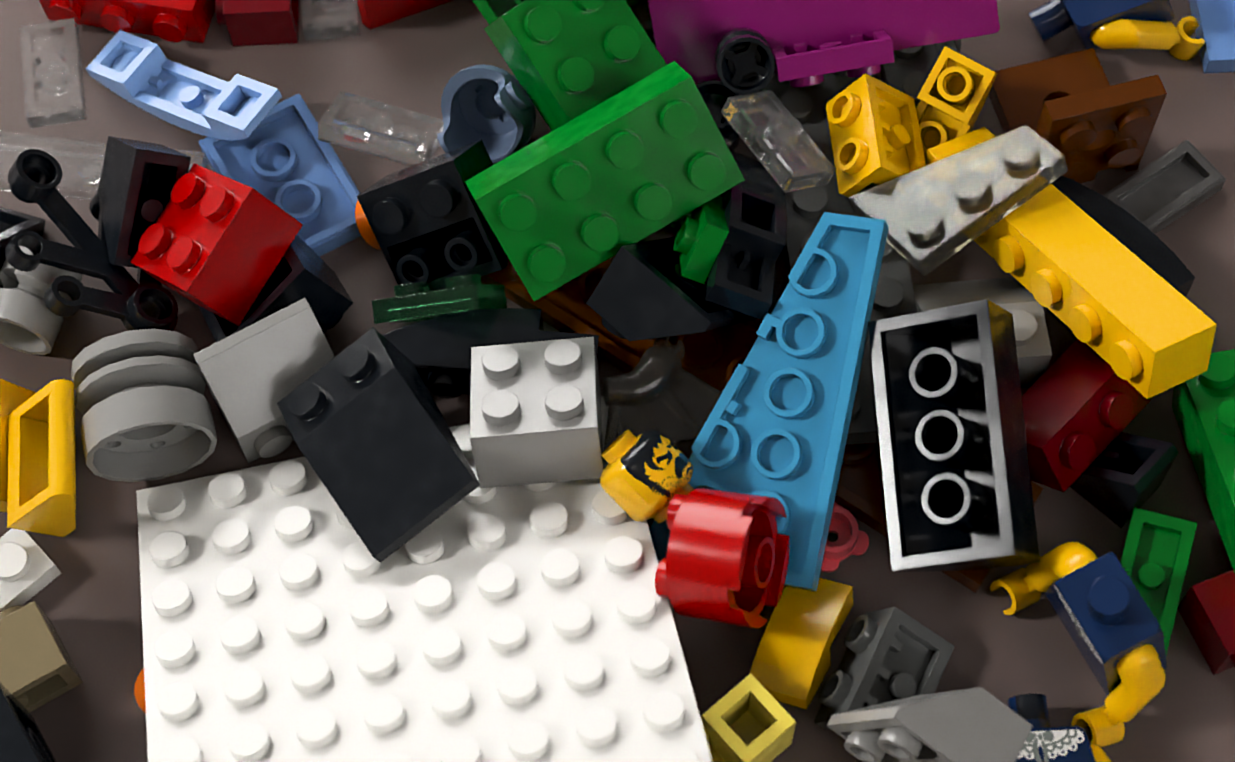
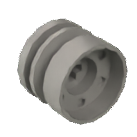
M155 328L129 330L104 337L92 343L72 360L71 377L76 389V408L83 415L80 432L85 462L94 475L111 481L123 482L159 480L183 473L203 463L214 452L217 436L211 406L204 396L206 382L193 354L200 350L192 338L177 331Z

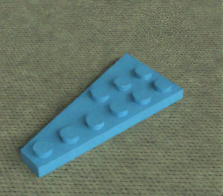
M830 212L823 213L788 275L789 283L771 315L766 314L756 332L758 338L743 364L739 363L691 447L693 453L689 461L693 465V474L689 484L694 489L706 488L774 497L782 503L787 518L776 517L778 534L789 535L790 552L785 586L817 592L869 330L868 322L871 320L889 229L886 221L882 219ZM667 519L660 524L654 520L649 529L658 561L666 558L670 536Z

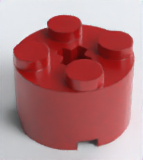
M706 488L694 489L688 495L675 494L667 510V525L670 530L666 558L659 562L655 573V590L657 595L669 598L673 609L680 616L752 628L762 627L768 619L759 615L765 605L777 607L784 589L788 570L789 535L778 534L776 517L787 518L782 503L774 497Z

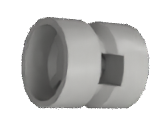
M19 246L24 253L33 255L28 248ZM5 259L0 270V344L32 355L51 353L64 319L61 316L55 315L47 308L44 302V294L57 277L68 275L81 282L82 275L41 263L32 271H20L12 267L7 259ZM58 291L64 299L72 301L68 294Z

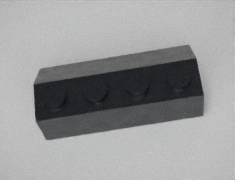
M985 299L868 322L891 571L983 570L1040 562L1013 314L992 301Z

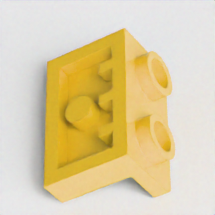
M865 73L827 102L826 112L838 191L841 195L851 198L872 182L913 202L931 190L913 97Z

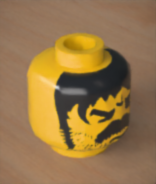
M627 429L601 454L609 463L600 477L602 489L635 521L644 522L653 518L660 524L667 519V510L672 497L675 494L688 495L694 490L689 484L693 474L692 463L663 432L657 429L646 430L637 437Z

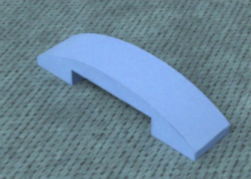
M121 30L86 67V71L92 78L144 111L182 129L220 140H242L248 138L282 97L277 88L236 74L230 82L171 61L166 58L158 44Z

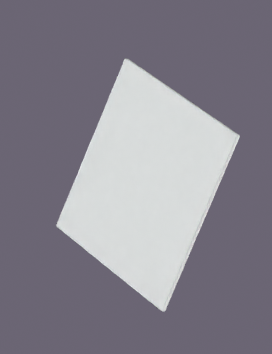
M613 394L601 396L603 452L623 433ZM470 423L449 427L478 479L470 442ZM305 456L136 490L148 762H712L669 600L666 597H659L655 590V573L659 563L647 521L639 522L631 519L602 489L600 478L480 488L479 486L381 563L373 558ZM604 459V469H605V467H606L609 463Z

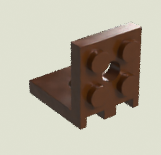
M1094 48L995 71L997 76L988 94L1011 150L1037 172L1046 168L1079 183L1093 181L1097 171L1109 168L1117 169L1124 167L1126 172L1137 170L1167 95L1159 75L1110 86Z

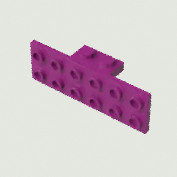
M648 0L657 50L667 65L675 61L692 76L695 84H700L704 81L721 80L718 76L715 61L716 47L724 34L736 28L746 27L754 29L766 38L774 56V71L779 82L789 80L791 87L816 85L824 81L823 74L846 71L847 77H861L865 73L874 75L881 72V64L895 62L893 53L895 50L994 34L1000 29L997 0Z

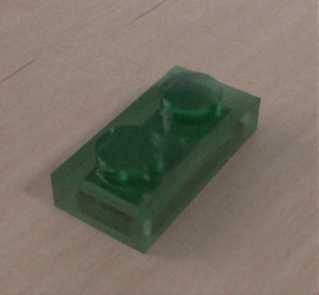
M481 274L445 278L446 289L430 291L429 282L393 286L394 297L372 300L374 324L408 323L473 310L507 308L505 285L482 284Z

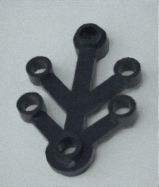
M28 149L21 152L8 172L11 192L23 202L37 203L74 247L43 239L38 233L31 230H20L14 234L5 248V257L8 263L17 270L25 272L36 269L41 263L103 279L113 291L108 292L85 287L78 279L72 276H59L52 282L44 294V302L47 308L55 315L70 317L79 309L121 319L128 331L154 328L173 331L178 320V304L174 296L166 288L162 287V283L138 268L136 282L124 266L113 265L109 262L98 191L89 205L91 214L99 221L97 236L56 189L62 178V169L57 160L47 152L38 149ZM19 246L28 248L33 255L24 253ZM58 291L68 294L72 301L64 299Z

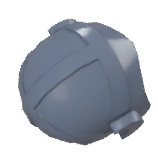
M474 65L462 69L452 76L443 89L441 111L444 128L437 137L442 149L446 153L482 140L492 163H496L524 148L531 139L536 125L535 107L517 78L504 69L492 65Z

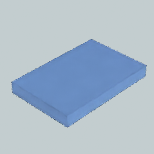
M300 93L275 104L248 138L242 140H220L206 137L198 141L202 153L214 172L252 187L302 223L303 226L297 235L319 257L361 236L355 220V207L358 200L357 196L360 192Z

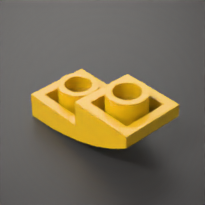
M944 46L917 96L920 102L916 107L925 161L927 149L971 132L997 76L995 71Z
M819 578L817 592L785 586L777 607L774 608L749 672L777 701L803 709L808 708L831 666L830 646L854 605L853 586Z

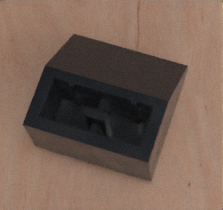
M482 140L391 173L357 196L406 302L491 274L507 266L505 251L465 183L466 180L493 165Z

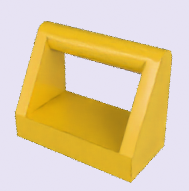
M57 379L49 382L8 415L7 528L58 537H65L76 529L74 383L70 380Z

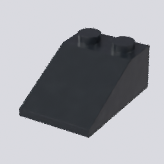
M374 327L277 403L297 446L373 558L380 563L480 486L478 479L416 366Z

